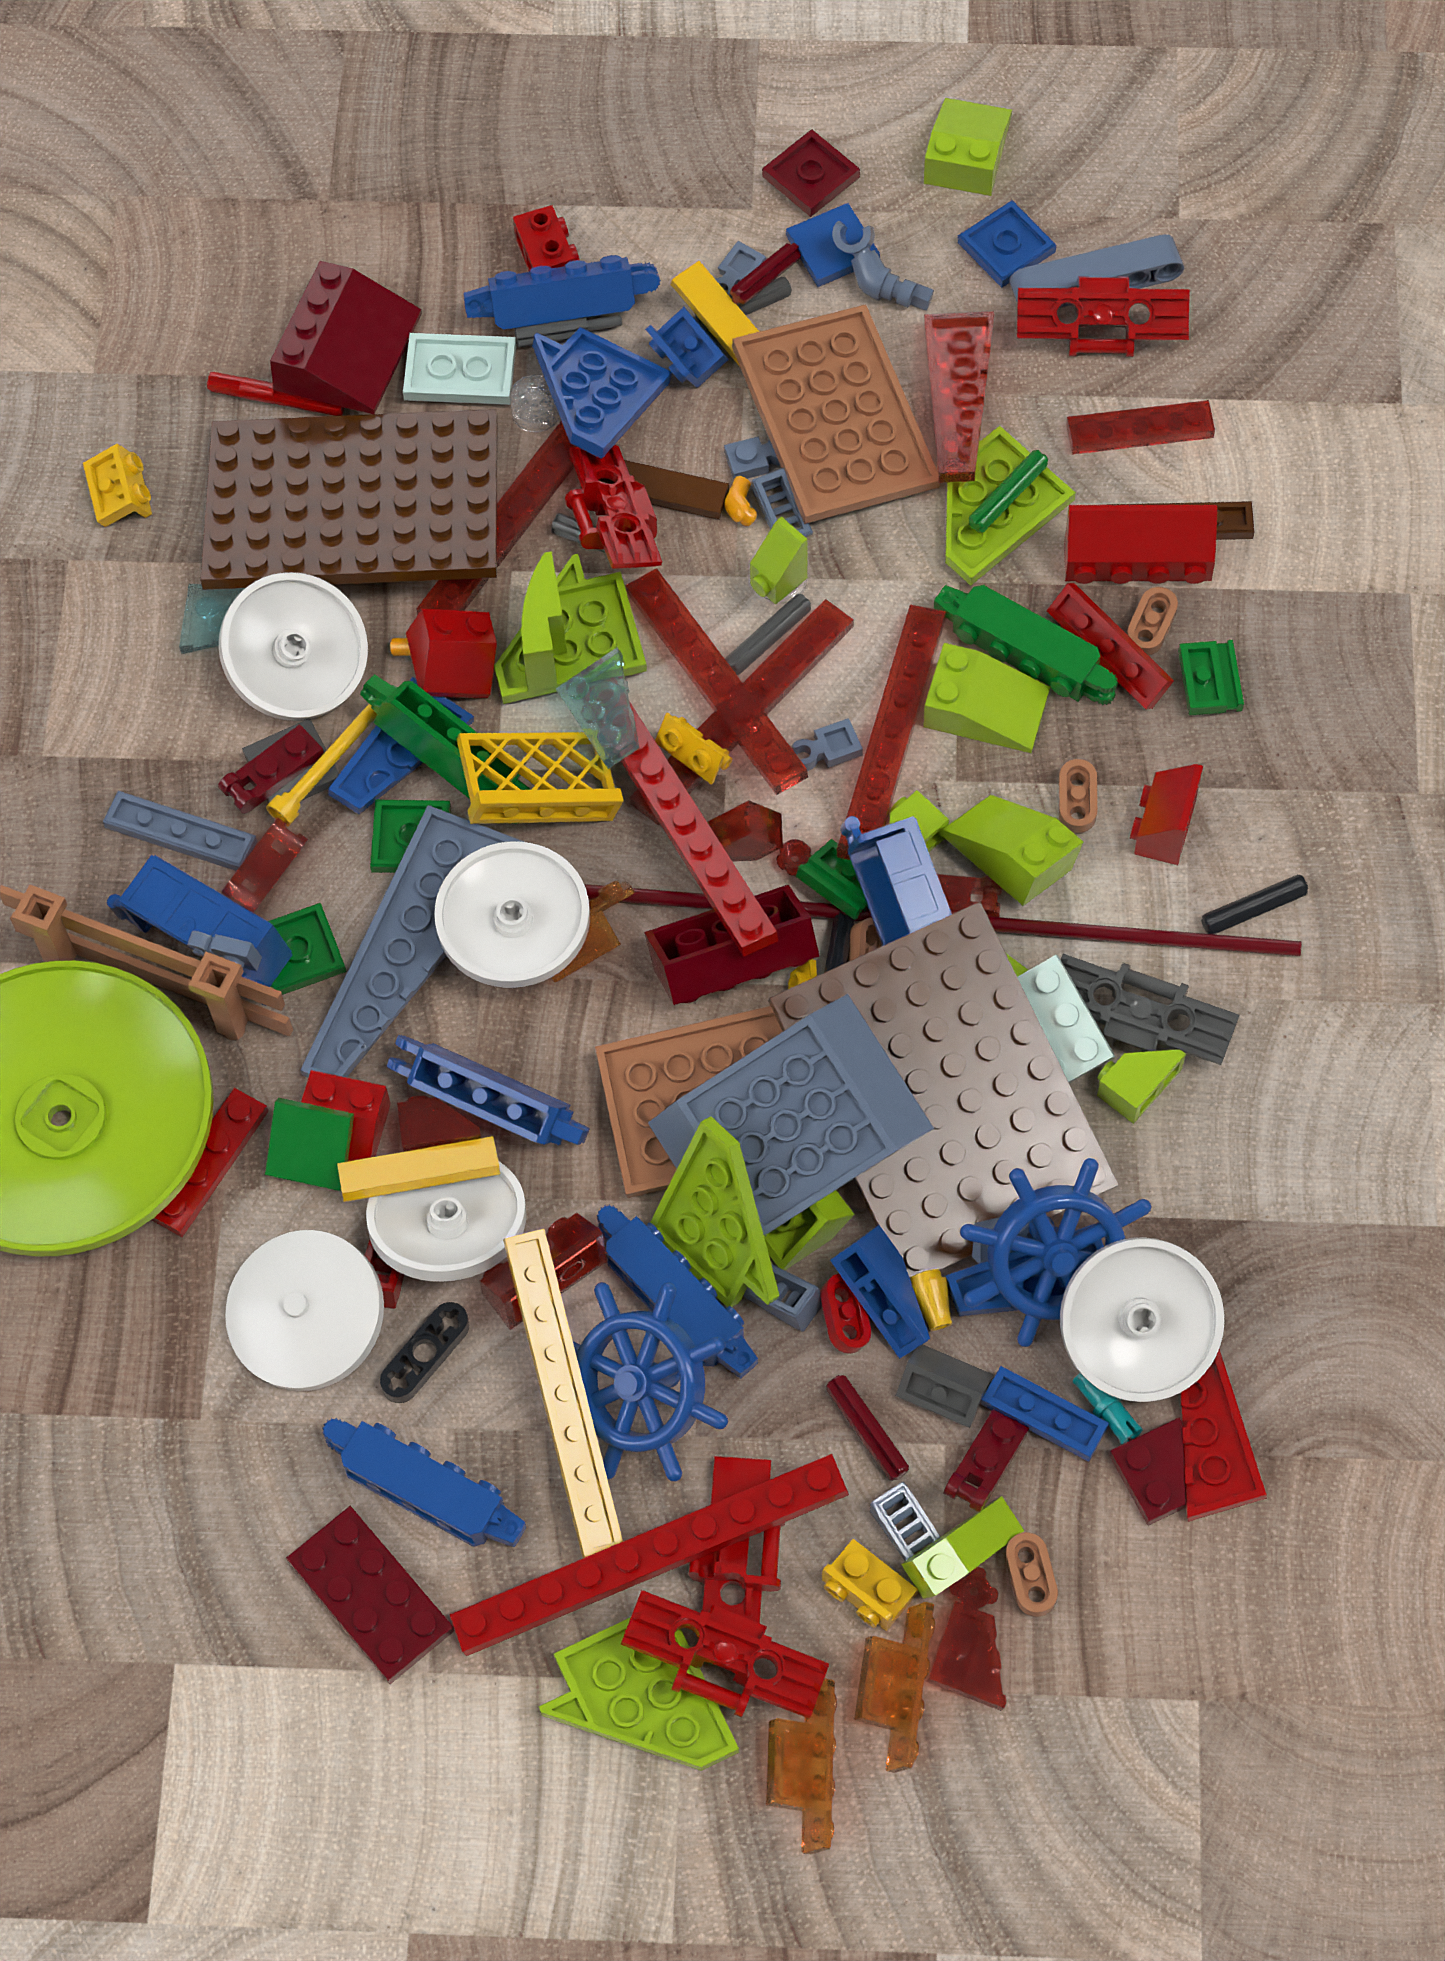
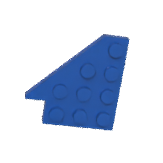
M581 327L563 345L539 333L534 335L532 347L570 443L601 459L671 381V371Z

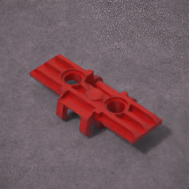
M1078 276V287L1018 288L1017 339H1069V356H1077V353H1125L1126 357H1133L1134 340H1189L1190 289L1129 288L1128 276H1117V278ZM1065 303L1076 307L1077 319L1070 324L1062 323L1057 316L1058 308ZM1142 304L1147 307L1149 318L1146 323L1139 325L1130 320L1129 310L1133 305ZM1115 325V327L1126 329V339H1078V327Z
M614 445L602 459L579 447H570L569 453L582 489L569 491L565 496V502L575 516L580 530L579 541L581 546L585 549L605 550L612 569L662 566V559L654 540L657 535L655 512L645 486L635 481L633 475L630 476L619 445ZM607 478L614 481L615 483L607 484L599 481L598 479ZM588 511H594L596 516H599L596 528L593 526Z
M714 1456L711 1504L770 1480L772 1461L767 1459ZM785 1522L764 1531L761 1576L747 1575L750 1537L689 1562V1577L693 1581L704 1583L703 1611L709 1613L711 1606L714 1605L760 1623L762 1591L772 1592L781 1589V1580L777 1578L780 1530L785 1525ZM730 1584L739 1585L745 1592L743 1601L737 1605H728L721 1598L722 1590Z
M644 1590L640 1592L621 1642L623 1646L678 1667L679 1669L671 1690L679 1693L680 1689L718 1703L735 1710L734 1715L741 1718L749 1698L752 1696L810 1719L829 1667L827 1662L771 1641L772 1637L764 1635L767 1626L714 1605L711 1606L709 1613L703 1610L697 1612ZM681 1628L691 1629L697 1635L698 1642L692 1648L681 1647L675 1640V1632ZM759 1659L770 1660L776 1667V1675L771 1679L760 1678L754 1671V1662ZM704 1661L735 1673L733 1681L743 1686L741 1694L688 1674L687 1670L689 1666L702 1668Z

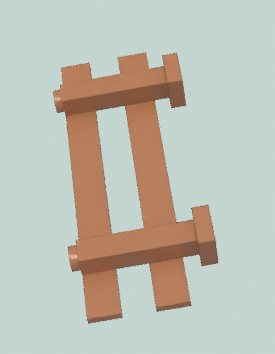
M3 885L0 886V898L3 904L16 909L10 917L15 931L34 938L44 962L71 961L75 959L76 955H79L99 964L129 972L149 983L204 1003L209 1007L217 1032L223 1034L229 1040H239L245 1033V1026L248 1021L291 1036L293 1028L289 1017L240 998L241 995L280 1011L285 1006L281 991L241 977L244 972L242 965L209 952H205L203 958L199 961L65 909L67 906L65 897L33 885L28 886L25 894ZM66 929L79 933L86 937L92 938L99 942L105 943L107 945L113 946L120 950L126 951L133 955L139 956L141 958L147 959L154 963L160 964L167 968L173 969L180 973L186 974L188 976H191L192 979H187L185 977L174 974L167 970L161 969L159 967L153 966L151 964L127 956L120 952L114 951L112 949L106 948L104 946L80 938L73 934L67 933Z

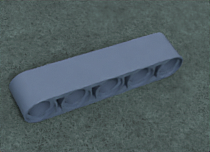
M1164 234L1024 267L1014 272L1010 276L1009 282L1016 301L1018 288L1078 287V276L1097 278L1128 276L1129 288L1140 289L1176 279L1183 273L1184 264L1173 237ZM1065 303L1062 304L1059 308L1069 306L1072 304Z

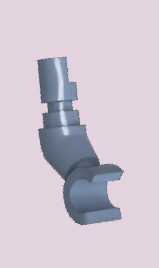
M841 221L836 222L832 232L833 241L842 251L853 254L854 259L851 260L856 280L859 288L866 295L878 301L881 298L889 301L895 298L896 303L907 308L913 305L927 311L934 290L907 279L901 282L899 281V276L892 274L891 269L884 266L876 251H870L875 237L872 226L869 225L862 229L863 237L860 242L849 245L845 237L847 226Z

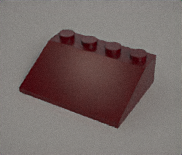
M319 261L270 360L273 390L374 415L407 347L409 335L414 332L422 315V309L353 268Z

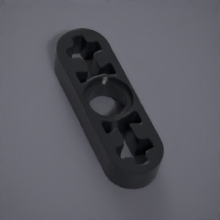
M446 1302L439 1305L383 1370L380 1384L388 1400L394 1403L410 1401L467 1335L470 1325L467 1312L463 1306L455 1302ZM457 1315L459 1326L457 1328L449 1326L443 1332L442 1337L446 1342L443 1345L437 1337L445 1327L443 1318L446 1316L452 1319ZM429 1343L435 1346L437 1351L432 1360L420 1362L415 1359L414 1351L420 1344ZM407 1360L411 1367L420 1372V1374L416 1375L412 1369L405 1378L408 1387L405 1389L397 1387L395 1390H392L391 1379L393 1377L401 1379L408 1372L407 1365L404 1363Z

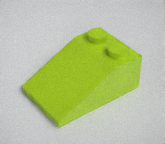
M945 98L932 129L925 155L924 184L991 196L1012 116V109Z
M943 643L924 707L923 727L1032 754L1050 687L980 651Z
M989 795L943 828L940 833L1022 906L1026 905L1072 870L1084 843L1057 818L994 795Z

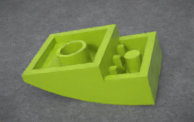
M552 551L544 552L533 572L524 599L521 638L528 691L558 687L554 655L567 653L563 615Z

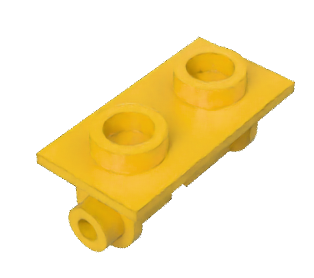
M666 713L655 742L712 785L719 769L726 770L732 763L733 758L729 756V751L726 748L722 749L710 739L704 740L702 738L703 734L687 723L684 717L678 718Z

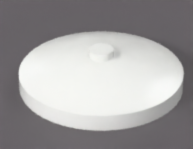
M293 572L278 573L255 581L246 587L232 602L220 628L219 656L230 685L246 703L274 718L301 721L314 719L333 711L354 692L365 671L368 657V642L365 627L358 611L340 590L312 575Z
M527 842L492 844L466 856L456 864L444 879L435 903V925L440 944L447 957L467 976L495 987H525L553 977L576 957L585 942L590 924L588 895L578 872L558 853L546 847Z
M499 1162V1175L370 1197L366 1210L370 1241L376 1253L387 1265L412 1278L444 1282L478 1275L491 1269L507 1257L503 1242L504 1238L520 1235L524 1232L526 1204L521 1184L516 1176Z
M300 1230L275 1237L260 1246L246 1259L235 1275L226 1302L225 1318L228 1337L237 1357L245 1367L269 1384L294 1391L321 1389L347 1377L363 1363L371 1352L379 1336L383 1321V1291L372 1264L349 1242L323 1231Z
M1155 1238L1123 1239L1094 1252L1073 1274L1066 1287L1061 1304V1335L1065 1349L1074 1366L1098 1389L1128 1401L1151 1402L1162 1400L1189 1388L1201 1378L1212 1364L1223 1337V1302L1216 1282L1209 1271L1196 1257L1186 1250L1167 1241Z

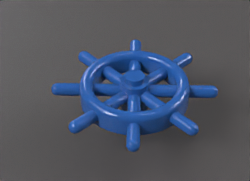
M1093 1158L1084 1160L1074 1186L1054 1185L1033 1190L1025 1172L1019 1168L1013 1169L1009 1174V1179L1019 1199L1004 1211L995 1224L994 1229L972 1224H965L960 1229V1235L963 1239L988 1245V1266L993 1278L966 1293L964 1296L965 1305L973 1308L1001 1293L1014 1308L1026 1314L1017 1337L1018 1344L1022 1347H1028L1033 1343L1041 1319L1060 1320L1064 1294L1050 1295L1057 1277H1061L1067 1287L1077 1266L1079 1267L1093 1254L1081 1250L1104 1237L1105 1246L1126 1239L1123 1227L1151 1211V1203L1146 1199H1140L1113 1213L1106 1202L1090 1192L1099 1167L1098 1162ZM1065 1209L1059 1227H1055L1054 1222L1046 1215V1212ZM1082 1212L1090 1214L1099 1221L1073 1235ZM1029 1223V1233L1034 1239L1018 1236V1233ZM1010 1250L1034 1256L1009 1270ZM1042 1271L1034 1294L1017 1285Z
M600 1282L595 1286L594 1293L605 1320L596 1325L587 1334L581 1345L574 1341L573 1345L596 1435L608 1444L603 1459L607 1479H612L615 1476L624 1450L646 1452L656 1449L667 1478L672 1482H676L681 1479L682 1470L672 1443L683 1437L693 1426L696 1419L716 1429H724L728 1424V1418L725 1414L703 1404L705 1372L702 1361L723 1352L726 1347L725 1341L721 1337H714L695 1346L690 1336L677 1323L668 1318L676 1295V1287L672 1283H665L661 1286L653 1312L632 1311L620 1314L609 1285ZM628 1329H638L646 1332L638 1357L628 1335ZM612 1339L622 1364L602 1355ZM661 1341L669 1349L673 1357L656 1363L654 1358ZM598 1371L613 1378L614 1384L599 1390ZM679 1380H680V1392H678V1391H676V1390H674V1389H671L672 1387H674V1386H676V1385L678 1384ZM622 1398L623 1402L617 1420H615L607 1411L605 1405ZM654 1399L675 1408L673 1415L665 1425ZM638 1406L649 1433H639L631 1430Z

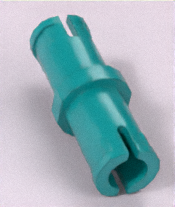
M1081 1373L1073 1379V1384L1079 1388L1094 1407L1092 1413L1109 1423L1108 1426L1120 1440L1121 1444L1129 1442V1438L1133 1440L1141 1434L1143 1428L1138 1425L1122 1405V1399L1098 1389Z

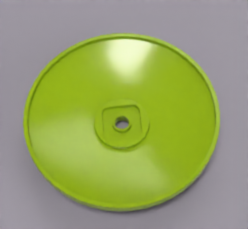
M76 960L34 963L0 974V1251L34 1257L62 1256L89 1251L115 1242L139 1229L169 1205L187 1183L203 1154L210 1133L214 1102L212 1076L206 1054L193 1026L179 1007L163 992L134 974L112 966ZM59 1111H68L72 1115L67 1124L55 1126L51 1123L54 1114Z

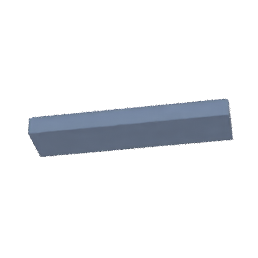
M121 791L117 792L103 820L104 827L241 873H243L257 843L256 835Z

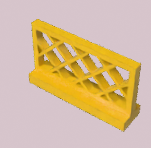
M601 732L459 733L457 737L471 802L467 811L470 824L613 821L624 802L621 788L614 787ZM592 744L595 757L590 761L574 748L577 745ZM507 745H516L526 752L527 755L519 762L503 749ZM542 745H552L563 754L555 762L540 751L539 748ZM470 746H482L491 753V756L483 762L471 753ZM496 757L513 769L507 778H504L489 767ZM532 757L549 769L542 778L525 766ZM566 757H569L584 768L578 777L560 765ZM589 772L602 782L603 789H592L582 782V779ZM555 773L570 784L568 789H556L546 781ZM483 774L499 787L496 790L480 791L477 779ZM517 774H520L535 786L532 790H521L511 781Z

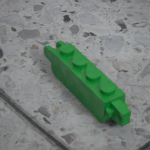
M945 585L936 596L934 609L953 623V633L964 643L975 644L987 651L992 658L1000 662H1007L1018 668L1020 672L1049 685L1055 693L1062 697H1070L1079 702L1082 696H1085L1102 705L1111 704L1114 701L1118 683L1117 678L1115 677L1116 675L1112 674L1113 672L1110 673L1108 669L1099 665L1100 653L1098 647L985 585L974 586L969 593Z
M374 674L363 685L360 693L377 714L373 723L470 799L457 737L459 733L477 732L413 681H404L399 687H396ZM470 746L471 753L483 762L491 756V753L482 746ZM497 757L489 765V767L504 778H507L513 771L512 768ZM483 774L477 779L480 791L496 790L499 787ZM517 774L512 779L511 783L519 789L530 790L528 786L519 780L520 774Z

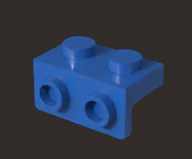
M685 307L680 309L659 330H656L651 324L645 329L653 338L649 345L662 359L667 356L672 361L668 368L681 383L688 380L698 388L729 360Z

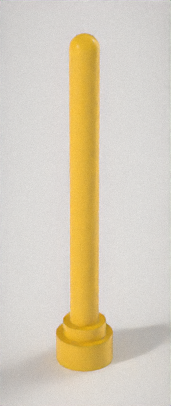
M370 704L361 711L289 793L284 792L281 796L276 795L270 801L266 809L276 821L289 827L299 816L300 802L376 718L377 714L373 711Z

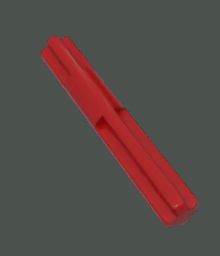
M210 372L208 376L207 389L211 392L334 416H342L345 408L273 390V382L219 372Z

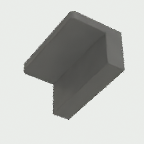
M922 1344L917 1347L908 1360L895 1396L970 1428L975 1420L983 1395L992 1382L993 1374Z

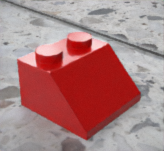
M421 609L406 632L418 686L431 696L488 698L491 694L497 647L490 613Z
M1193 764L1156 772L1152 786L1144 785L1139 806L1144 807L1145 811L1143 818L1135 817L1130 834V839L1136 840L1135 855L1178 866L1197 800L1203 765Z
M311 1070L301 1102L353 1113L354 1120L348 1161L376 1157L391 1106L387 1087Z

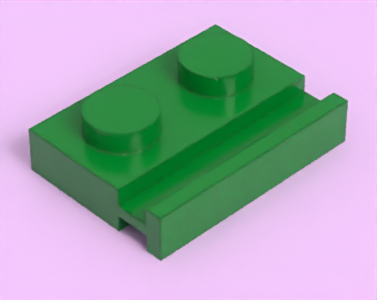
M1227 640V643H1217V641L1180 643L1178 655L1188 715L1226 713V710L1236 709V712H1241L1244 707V700L1233 640Z
M830 839L809 857L806 864H801L798 867L796 878L852 919L856 920L859 913L868 909L848 851L833 839Z

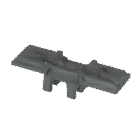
M1062 954L1061 962L1094 1020L1105 1025L1103 1035L1111 1048H1113L1116 1040L1141 1048L1142 1052L1156 1051L1158 1044L1222 1065L1237 1025L1239 1014L1187 997L1189 985L1181 983L1178 986L1131 970V965L1122 963L1120 970L1115 972ZM1125 984L1171 999L1173 1002L1165 1005L1125 991L1123 987ZM1100 987L1110 989L1115 1001L1109 1005H1101L1095 1001L1093 997L1094 992ZM1179 1014L1186 1015L1190 1020V1025L1183 1031H1175L1168 1025L1170 1021L1178 1019Z

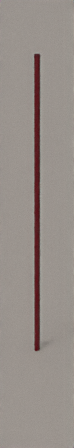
M584 884L588 900L713 909L704 893ZM800 901L810 917L834 919L838 913L847 915L833 904ZM869 908L859 913L858 918L854 921L872 918ZM988 916L995 932L1287 956H1300L1302 947L1301 941Z

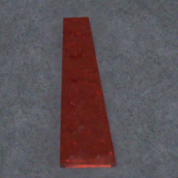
M994 311L924 314V333L938 483L975 481L994 327Z

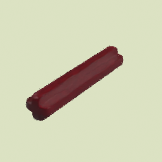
M786 243L734 285L729 293L733 297L732 302L736 305L739 303L746 304L801 258V254L798 251L799 246L796 243Z
M844 1375L834 1377L826 1385L829 1395L887 1478L893 1481L903 1477L909 1471V1465L848 1378Z

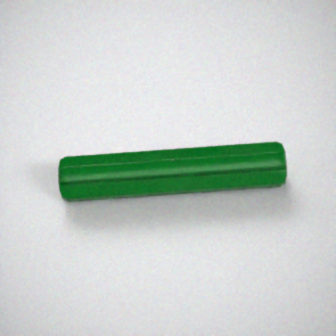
M1033 450L969 516L970 527L978 533L985 532L1047 467V456L1039 450Z

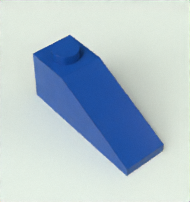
M880 1225L852 1242L830 1259L899 1359L930 1339L903 1257Z

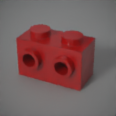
M553 205L513 216L515 239L529 272L532 268L538 266L558 268L565 267L568 262L580 260L575 244L569 245L566 238L569 237V232L563 216L557 217Z

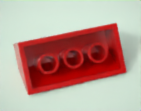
M1069 505L1064 539L1065 581H1076L1080 584H1088L1093 581H1112L1117 584H1125L1130 581H1149L1154 584H1161L1167 581H1186L1191 584L1212 581L1216 557L1217 505Z

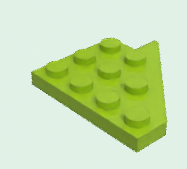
M1000 425L975 446L969 443L954 428L948 431L945 563L970 586L1075 501L1076 492L1046 467L985 532L978 533L970 527L969 516L1030 454L1024 446Z
M572 555L556 578L567 653L554 655L558 687L528 691L520 628L494 665L503 704L647 672L646 660L621 571L585 579L579 555Z
M710 1116L700 1122L650 1223L663 1235L664 1241L662 1243L671 1252L679 1251L691 1266L689 1271L698 1280L701 1278L706 1279L715 1289L718 1295L717 1298L727 1307H733L738 1304L747 1287L769 1305L778 1299L779 1291L740 1143Z
M630 1618L554 1653V1658L570 1692L538 1706L543 1717L700 1771L739 1753V1747L717 1703L680 1689L679 1693L671 1690L679 1669L678 1667L621 1645ZM677 1630L675 1632L676 1642L681 1647L690 1648L682 1630ZM689 1666L688 1674L705 1680L700 1667Z

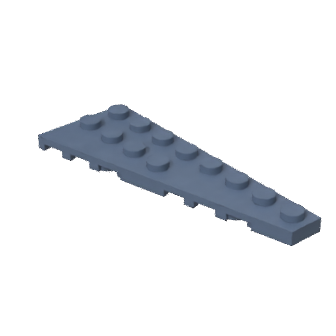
M427 806L300 1071L303 1076L309 1077L310 1071L313 1070L348 1077L447 956L437 934L434 915L435 903L444 879L456 864L483 847L502 842L524 841L479 824H470L469 820L432 806Z

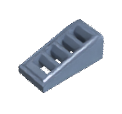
M784 468L752 480L751 489L770 529L777 521V515L793 510L795 515L785 520L790 524L798 522L801 528L797 530L803 536L807 537L813 534L810 524H804ZM781 486L782 492L767 497L766 491ZM787 498L789 503L772 509L770 504Z
M772 1265L775 1280L778 1282V1299L767 1305L749 1287H747L743 1296L783 1322L803 1332L822 1307L820 1290L817 1286ZM791 1290L792 1293L785 1303L781 1302L787 1292Z
M905 1482L899 1483L871 1502L870 1513L904 1561L911 1558L915 1552L930 1542L933 1543L940 1538V1535ZM902 1501L905 1506L889 1516L886 1511ZM912 1515L915 1520L898 1531L895 1525ZM922 1529L925 1534L907 1545L905 1539Z

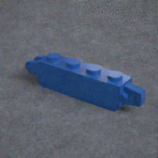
M609 255L601 258L600 261L591 263L577 260L568 262L565 267L551 268L549 266H538L532 268L530 272L519 274L513 271L500 272L495 277L488 278L489 285L464 292L463 295L467 318L494 317L495 324L505 330L629 311L635 304L634 295L656 291L661 280L656 266L650 264V262H645V264H629L627 257L621 258L618 255Z
M398 1035L395 1044L402 1050L417 1055L412 1065L403 1059L390 1057L387 1067L408 1077L407 1083L410 1086L536 1143L545 1145L552 1142L561 1145L563 1139L576 1145L585 1143L590 1128L571 1119L574 1112L569 1110L570 1104L437 1044L426 1045L412 1038Z
M609 1204V1206L604 1205L603 1208L601 1207L597 1215L599 1232H601V1235H604L607 1241V1263L614 1273L651 1312H653L661 1286L665 1283H672L676 1287V1295L668 1318L677 1323L690 1336L695 1346L714 1337H721L725 1341L726 1347L724 1351L702 1361L703 1366L714 1367L721 1363L740 1379L758 1364V1358L744 1339V1328L742 1327L744 1321L737 1311L731 1306L725 1309L716 1299L718 1295L712 1285L704 1278L698 1280L689 1271L691 1266L686 1258L677 1250L671 1252L662 1243L664 1237L652 1223L649 1222L645 1225L637 1216L630 1221L614 1205L610 1206Z
M331 1418V1420H327V1423H324L322 1433L326 1439L325 1441L328 1443V1447H331L332 1450L335 1449V1452L341 1455L343 1467L349 1479L473 1547L485 1544L488 1538L511 1547H515L526 1529V1523L504 1506L503 1498L499 1496L501 1491L491 1483L480 1480L478 1484L464 1477L466 1472L456 1464L445 1461L442 1465L430 1458L431 1453L415 1442H410L409 1445L398 1441L395 1439L396 1434L380 1423H375L374 1426H371L361 1421L358 1428L337 1418Z

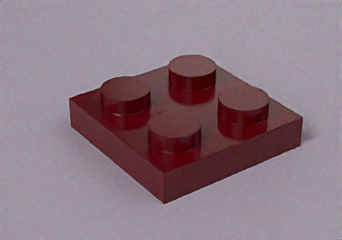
M811 129L762 168V177L808 216L812 217L860 178V168Z

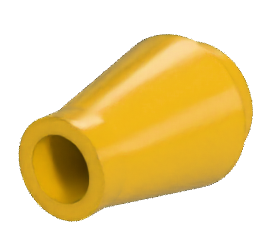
M940 1269L924 1271L910 1277L921 1313L928 1324L929 1331H936L951 1326L953 1323L950 1317L947 1278L942 1277Z

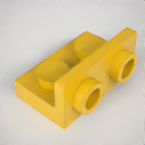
M115 444L83 462L96 520L99 524L107 527L134 511L145 518L152 515L149 503L151 494L144 483L142 475L144 470L143 463L136 453L128 451L119 444Z
M855 1539L850 1541L831 1565L827 1564L822 1570V1581L825 1582L824 1589L840 1602H843L845 1599L858 1608L856 1611L857 1615L873 1628L879 1625L888 1631L918 1594V1589Z

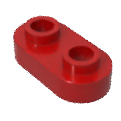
M837 1273L823 1284L820 1297L831 1343L839 1351L853 1354L869 1342L871 1326L867 1312L841 1275ZM835 1293L842 1298V1302L836 1299ZM843 1331H845V1332H847V1333L849 1334L850 1339L845 1336V1334L843 1333Z

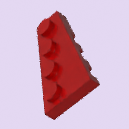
M1219 1349L1212 1364L1201 1378L1181 1392L1188 1522L1267 1499V1494Z

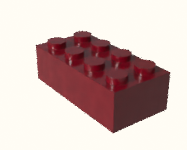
M789 884L755 895V898L775 927L779 941L743 957L714 909L644 932L654 972L673 1005L691 1003L701 996L716 991H727L734 988L737 984L752 979H763L770 976L772 972L787 967L802 966L808 960L820 957L811 917Z

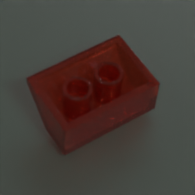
M577 1212L568 1219L567 1217H562L556 1220L548 1228L546 1238L561 1294L607 1262L603 1233L598 1227ZM507 1261L504 1264L500 1262L485 1271L483 1278L479 1282L483 1296L509 1330L523 1322L509 1262Z

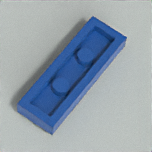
M1000 1366L981 1400V1405L990 1410L994 1409L1021 1423L1035 1434L1088 1462L1091 1460L1109 1425L1103 1419Z

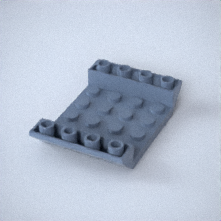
M848 994L800 1020L675 1101L648 1122L676 1169L700 1122L710 1116L739 1141L764 1237L891 1154L905 1148L934 1129Z

